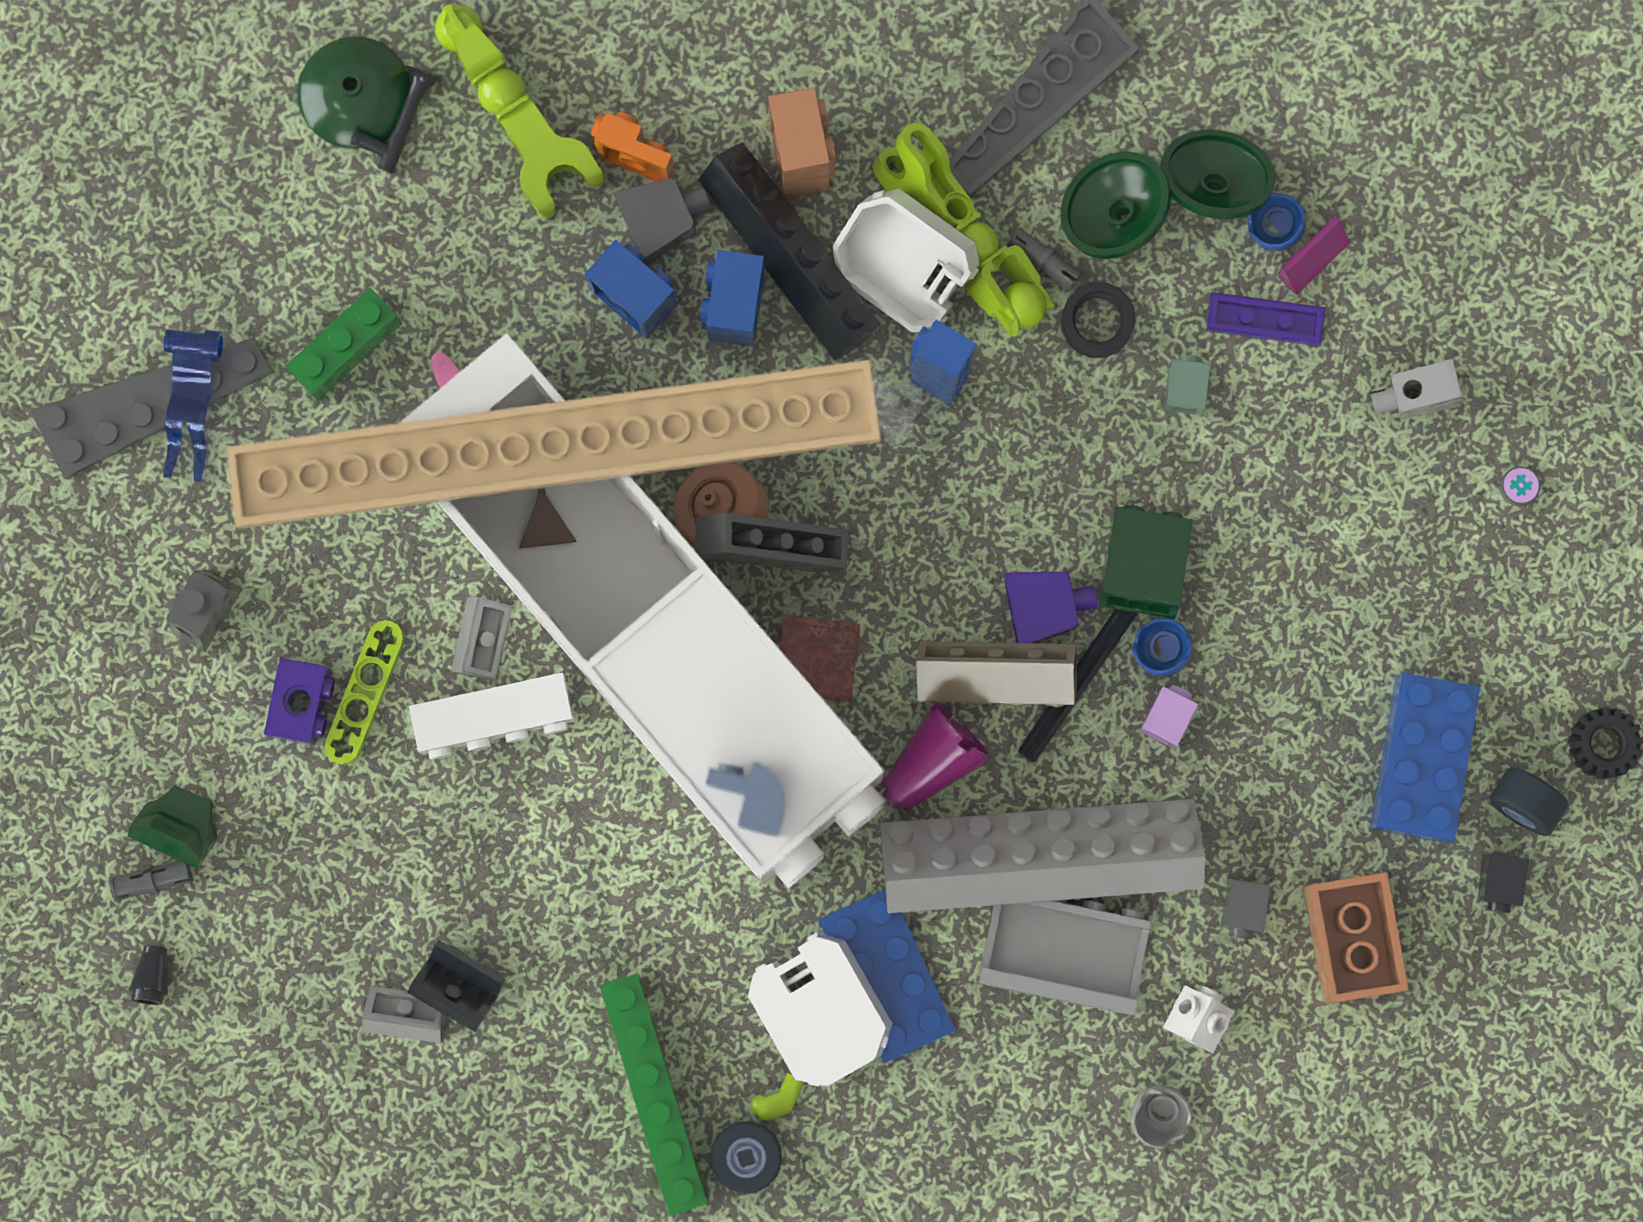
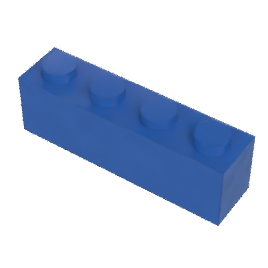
M936 319L930 329L923 326L912 343L913 349L910 359L912 363L909 367L912 370L911 382L951 406L971 373L977 344Z

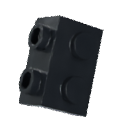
M438 940L432 949L429 959L411 983L407 993L476 1032L498 999L505 983V978L499 975L493 968L482 965L464 955L457 947L447 945Z

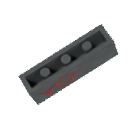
M720 513L696 518L695 552L700 558L807 572H825L847 568V529L733 513Z

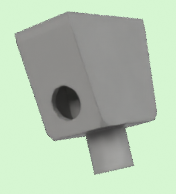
M1453 359L1391 375L1392 387L1370 392L1375 414L1397 409L1400 420L1461 407L1462 400ZM1410 388H1415L1421 392V395L1415 399H1410L1404 393Z

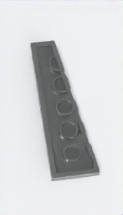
M1082 0L1062 24L1055 36L1042 48L1035 60L1017 78L1010 90L988 113L981 125L973 131L949 160L951 173L969 197L973 196L1140 51L1141 47L1098 0Z
M253 337L35 408L30 412L63 477L67 480L273 372Z

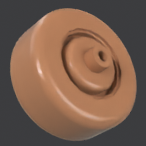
M735 462L700 466L688 475L681 484L673 506L674 521L682 537L694 547L696 544L697 517L733 513L768 518L769 499L767 492L759 479L742 465Z

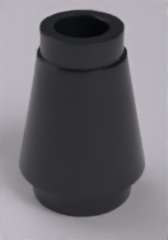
M153 945L144 946L129 987V991L132 992L131 1001L147 1005L163 1004L164 996H168V949Z

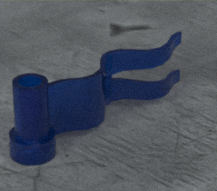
M167 329L165 332L164 352L173 353L172 391L165 419L167 456L163 478L172 477L181 448L183 422H187L194 452V481L202 482L207 445L205 418L210 402L212 385L211 363L220 362L224 344L222 331L205 330L204 333Z

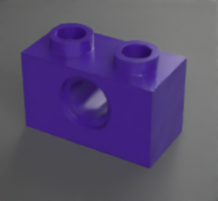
M280 658L264 735L315 746L316 739L324 737L327 726V715H322L325 699L331 700L334 692L335 677L330 676L331 669L322 665ZM300 693H308L311 698L310 707L305 712L296 713L292 706L293 699Z

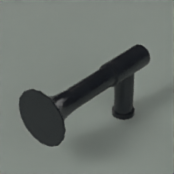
M405 65L410 73L409 91L387 143L362 133L359 129H355L350 140V145H356L381 156L377 168L391 174L394 173L407 140L406 136L424 93L434 83L442 82L438 77Z

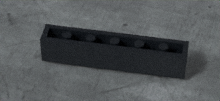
M743 142L716 155L698 181L754 255L764 256L766 271L834 361L861 346L880 325V322Z

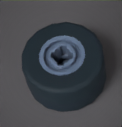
M1515 767L1506 770L1489 797L1491 804L1504 816L1523 828L1542 836L1552 834L1569 807L1567 799L1553 786L1539 777Z
M753 1121L736 1122L725 1128L716 1138L711 1151L712 1169L718 1181L729 1190L741 1194L757 1193L768 1187L778 1176L782 1163L781 1145L775 1134L765 1125Z

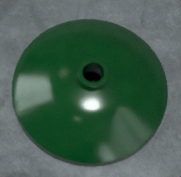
M365 37L337 39L318 49L305 64L297 87L299 109L306 124L322 140L341 148L359 149L360 147L356 145H350L355 129H359L360 132L381 141L387 139L391 132H393L409 91L410 77L399 56L386 45ZM348 81H356L358 83L353 91L345 90V84Z
M1197 130L1181 135L1168 145L1160 164V168L1169 181L1171 197L1189 211L1213 219H1235L1255 213L1268 202L1275 185V170L1265 152L1252 141L1240 135L1222 130Z
M1115 152L1092 161L1074 177L1064 194L1060 218L1066 237L1080 252L1099 259L1119 258L1137 251L1158 233L1167 218L1171 204L1169 181L1155 161L1140 153ZM1128 214L1126 218L1120 220L1123 215Z

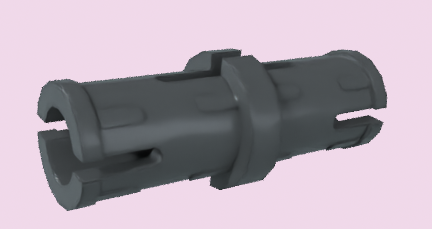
M1020 227L1006 246L1008 248L1014 245L1021 247L1038 274L1043 272L1068 292L1072 288L1074 281H1077L1081 276L1082 271L1077 270L1055 254L1056 249L1051 245L1048 247L1044 246Z
M180 860L154 867L152 864L144 865L142 870L109 877L110 891L115 902L147 893L153 896L159 894V890L193 882L190 865Z

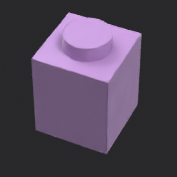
M1171 685L1170 689L1162 687L1139 732L1173 749L1176 748L1198 706L1197 703L1191 701L1193 695L1175 685Z

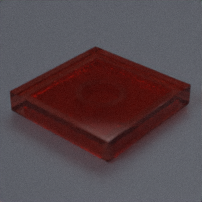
M783 614L779 650L822 699L851 702L861 624Z

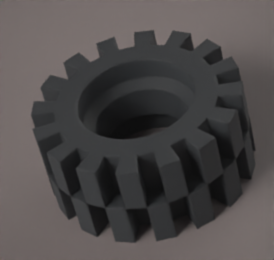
M1602 707L1578 718V722L1573 724L1571 728L1572 734L1568 736V743L1571 744V749L1568 751L1570 756L1574 757L1576 767H1581L1584 770V774L1595 776L1597 779L1618 777L1634 768L1638 764L1636 760L1642 757L1643 750L1640 749L1641 744H1643V737H1640L1638 732L1642 729L1639 724L1635 725L1632 722L1634 717L1630 714H1623V710L1618 708L1609 709V707ZM1598 729H1610L1619 738V750L1612 758H1602L1592 749L1591 739Z

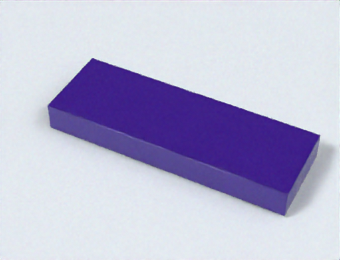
M1211 292L1206 332L1320 347L1322 344L1326 307Z

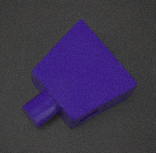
M1010 572L1004 575L1016 643H1040L1075 630L1079 626L1077 611L1098 608L1094 585L1072 589L1069 572Z

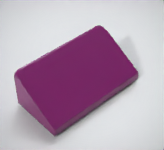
M1337 216L1333 217L1280 269L1278 278L1294 294L1298 295L1350 244L1341 220Z

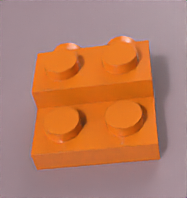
M608 112L605 115L599 114L597 116L591 136L595 137L594 146H596L599 159L653 181L674 177L675 170L672 154L667 153V147L655 141L647 140L645 144L642 126L638 125L639 121L636 118L623 112H617L616 116Z

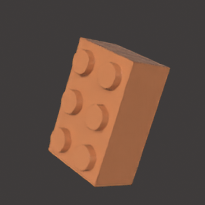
M814 87L768 96L770 129L784 197L789 199L830 191V179L836 178L834 170L836 169L834 160L836 156L832 136H827L828 116L824 98H816Z
M1387 872L1303 887L1323 1004L1409 990Z

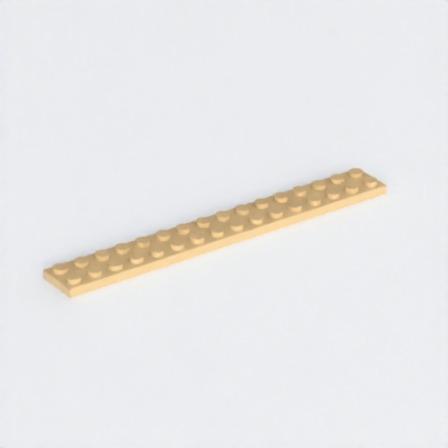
M870 360L244 444L226 447L235 527L242 529L880 442L881 438Z

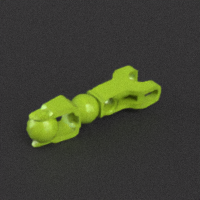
M448 4L443 7L435 22L436 38L445 49L457 54L469 81L477 89V97L481 106L489 113L496 115L498 123L522 157L523 166L520 171L521 189L539 216L544 220H548L556 213L554 200L548 191L549 180L556 173L564 170L576 172L591 188H596L604 183L603 172L587 146L579 140L560 137L551 129L536 105L526 94V87L522 78L515 71L507 68V64L498 48L483 33V23L480 16L472 8L465 5Z
M911 123L905 126L896 138L895 147L881 151L875 158L872 167L875 177L886 191L901 189L975 242L980 263L977 268L979 271L974 279H970L966 283V291L990 317H995L1000 321L1009 335L1015 337L1018 335V330L1023 331L1037 326L1042 321L1046 309H1052L1055 305L1053 298L1040 284L1041 277L1019 246L1014 245L1008 248L1005 245L999 250V239L995 231L988 224L976 221L981 214L979 211L975 212L971 198L951 173L946 148L930 128L922 123ZM910 137L917 138L921 142V153L911 143ZM886 162L894 163L900 173L890 171ZM999 269L1014 283L1007 286L1003 292L992 277Z

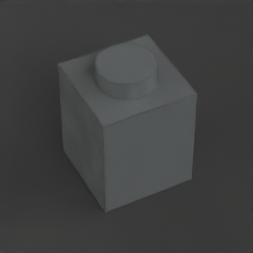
M1235 879L1228 880L1220 927L1230 928L1229 936L1252 940L1253 933H1264L1271 886Z

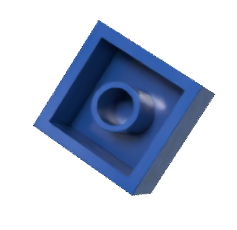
M615 239L587 270L585 277L590 291L643 337L648 339L677 307L676 290L672 287L674 282L659 268H656L654 272L649 269L643 262L645 259L644 255L632 244L627 243L623 246Z
M717 250L716 261H708L706 283L707 292H711L710 299L703 298L700 321H702L701 329L707 330L709 341L754 347L765 276L764 256Z

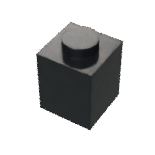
M1491 853L1483 855L1477 902L1487 903V911L1508 914L1511 913V907L1523 906L1529 859Z

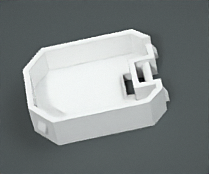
M899 188L887 192L885 190L875 192L862 201L832 246L836 266L855 291L911 332H919L923 326L930 329L936 319L944 324L948 318L946 315L953 306L949 298L958 285L963 287L970 279H974L979 271L977 268L980 265L975 242ZM938 264L941 265V271L931 286H928L926 284ZM947 276L951 280L942 294H939L936 290L944 277Z
M815 933L807 938L808 942L798 947L801 954L781 966L778 961H775L769 965L764 963L755 969L756 972L753 974L748 997L795 1080L808 1082L809 1085L829 1086L882 1055L889 1038L888 1035L892 1022L846 941ZM806 962L808 968L787 979L786 972ZM810 973L813 974L814 980L791 993L788 986Z

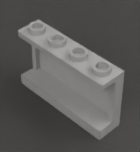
M1067 899L993 905L978 984L1135 1016L1138 1002L1136 1000L1148 935L1152 929L1153 922L1144 920V912L1122 908L1121 915L1105 912V904L1083 900L1082 907L1067 904Z

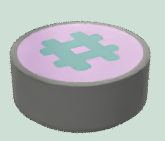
M1518 466L1510 469L1503 475L1499 487L1500 493L1506 502L1514 506H1525L1536 499L1541 485L1538 475L1532 469Z

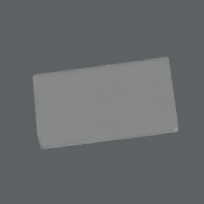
M467 597L451 668L452 673L496 681L512 609L511 605L481 597Z
M370 985L362 1018L363 1032L441 1043L445 1019L444 1014L408 994V991Z

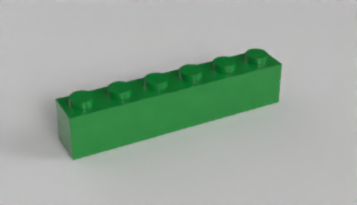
M634 974L599 985L668 1214L672 1216L709 1203L640 974Z

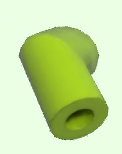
M787 1073L778 1093L767 1097L758 1094L751 1101L752 1113L758 1115L761 1120L767 1121L790 1113L804 1081L795 1080L792 1074Z

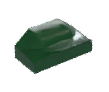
M173 786L157 800L146 803L130 825L128 837L199 869L217 839V833L212 824V802L178 786Z

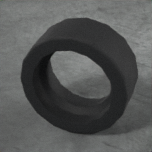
M1091 282L1077 288L1067 299L1061 315V328L1067 343L1077 353L1090 358H1106L1119 352L1128 343L1135 326V309L1130 298L1119 287L1106 282ZM1102 298L1110 301L1117 308L1120 314L1121 325L1112 339L1105 342H1092L1085 339L1079 333L1076 327L1075 316L1078 308L1088 300Z

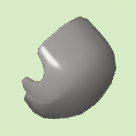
M1155 1085L1141 1092L1137 1096L1131 1110V1121L1135 1136L1144 1145L1156 1149H1166L1171 1142L1182 1139L1192 1119L1188 1099L1177 1088L1164 1085ZM1153 1112L1158 1113L1167 1118H1158L1157 1116H1155Z

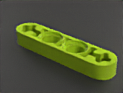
M379 621L370 629L329 730L324 748L328 758L337 764H351L361 754L404 646V633L392 621ZM388 628L393 629L392 636L397 640L394 645L387 644L383 655L391 657L389 663L386 664L381 659L368 656L370 649L376 653L380 649L381 642L376 638L378 632L385 633ZM377 664L383 671L381 681L373 686L366 685L361 677L363 669L367 665ZM356 700L366 702L369 709L367 717L360 722L351 721L347 715L348 706ZM343 721L352 728L362 729L359 737L354 733L350 735L348 744L353 747L352 753H344L342 758H338V750L333 748V743L335 740L342 742L347 732L345 729H339L341 722Z

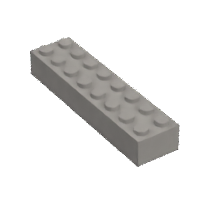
M1194 799L880 823L888 913L1204 889L1205 853Z

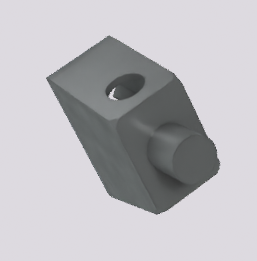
M674 178L614 192L615 201L635 247L644 255L645 259L643 262L646 265L694 236L696 228L691 216L711 208L702 186L681 195Z
M195 570L167 615L166 620L171 633L206 652L243 589L211 570Z

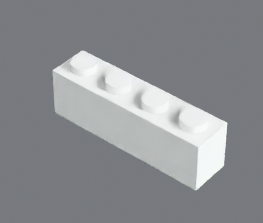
M563 673L409 706L418 752L422 755L429 754L430 760L453 755L452 748L467 745L468 751L491 747L490 740L505 737L506 743L526 740L529 738V731L544 729L545 735L568 730L566 723L575 722L566 678Z

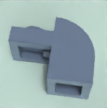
M754 761L750 777L742 776L743 768L730 764L720 763L719 769L709 767L705 782L706 786L744 795L737 824L738 828L778 838L785 810V797L782 786L774 773L764 765Z

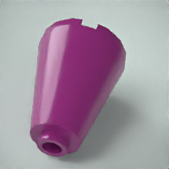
M936 702L928 710L883 780V784L886 787L883 795L897 809H900L902 806L909 810L990 760V757L987 755L988 751L979 739L964 724L961 726L954 719L949 721L948 719L953 713L940 703Z

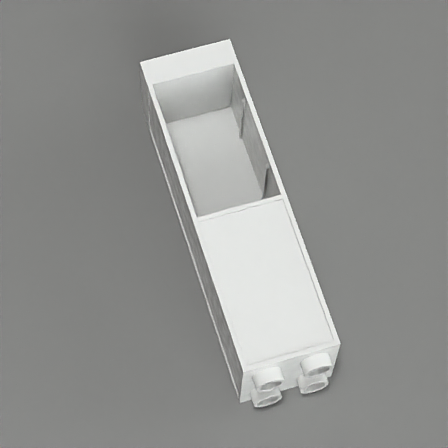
M506 333L400 423L562 402L565 400ZM630 476L545 487L547 497L577 541L573 543L519 549L538 497V488L437 502L763 884L776 873L787 888H791L824 859V853L814 842L818 836L836 822L844 833L850 837L884 807L883 804L886 801L875 789L882 782L884 770ZM754 761L764 765L774 773L782 786L785 797V810L778 838L738 828L737 824L744 795L706 786L705 782L709 767L719 769L720 763L730 764L743 768L742 776L750 777Z

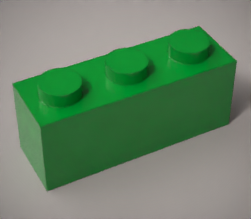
M370 287L285 367L318 402L390 336L402 322L397 314Z

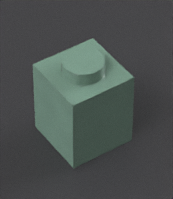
M1180 355L1178 360L1172 359L1168 367L1163 411L1202 415L1206 409L1211 364L1201 363L1202 358L1193 355Z

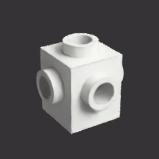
M1184 985L1163 1028L1189 1043L1214 1053L1222 1035L1228 1028L1234 1011L1221 1003L1224 997L1221 994L1205 986H1202L1200 992Z

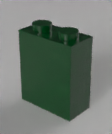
M1135 505L1116 506L1111 519L1098 606L1175 619L1181 605L1193 519L1183 518L1182 515L1175 512H1163L1161 514L1146 512L1143 508Z

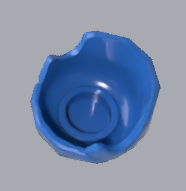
M1272 193L1268 202L1261 209L1248 215L1249 234L1265 250L1280 252L1292 248L1301 240L1305 232L1306 218L1304 209L1298 201L1288 194ZM1267 219H1269L1279 234L1269 231Z
M1154 618L1137 630L1132 654L1144 671L1153 676L1169 677L1180 672L1190 660L1193 648L1192 638L1183 624L1171 618ZM1157 639L1163 658L1159 657L1154 650V644Z

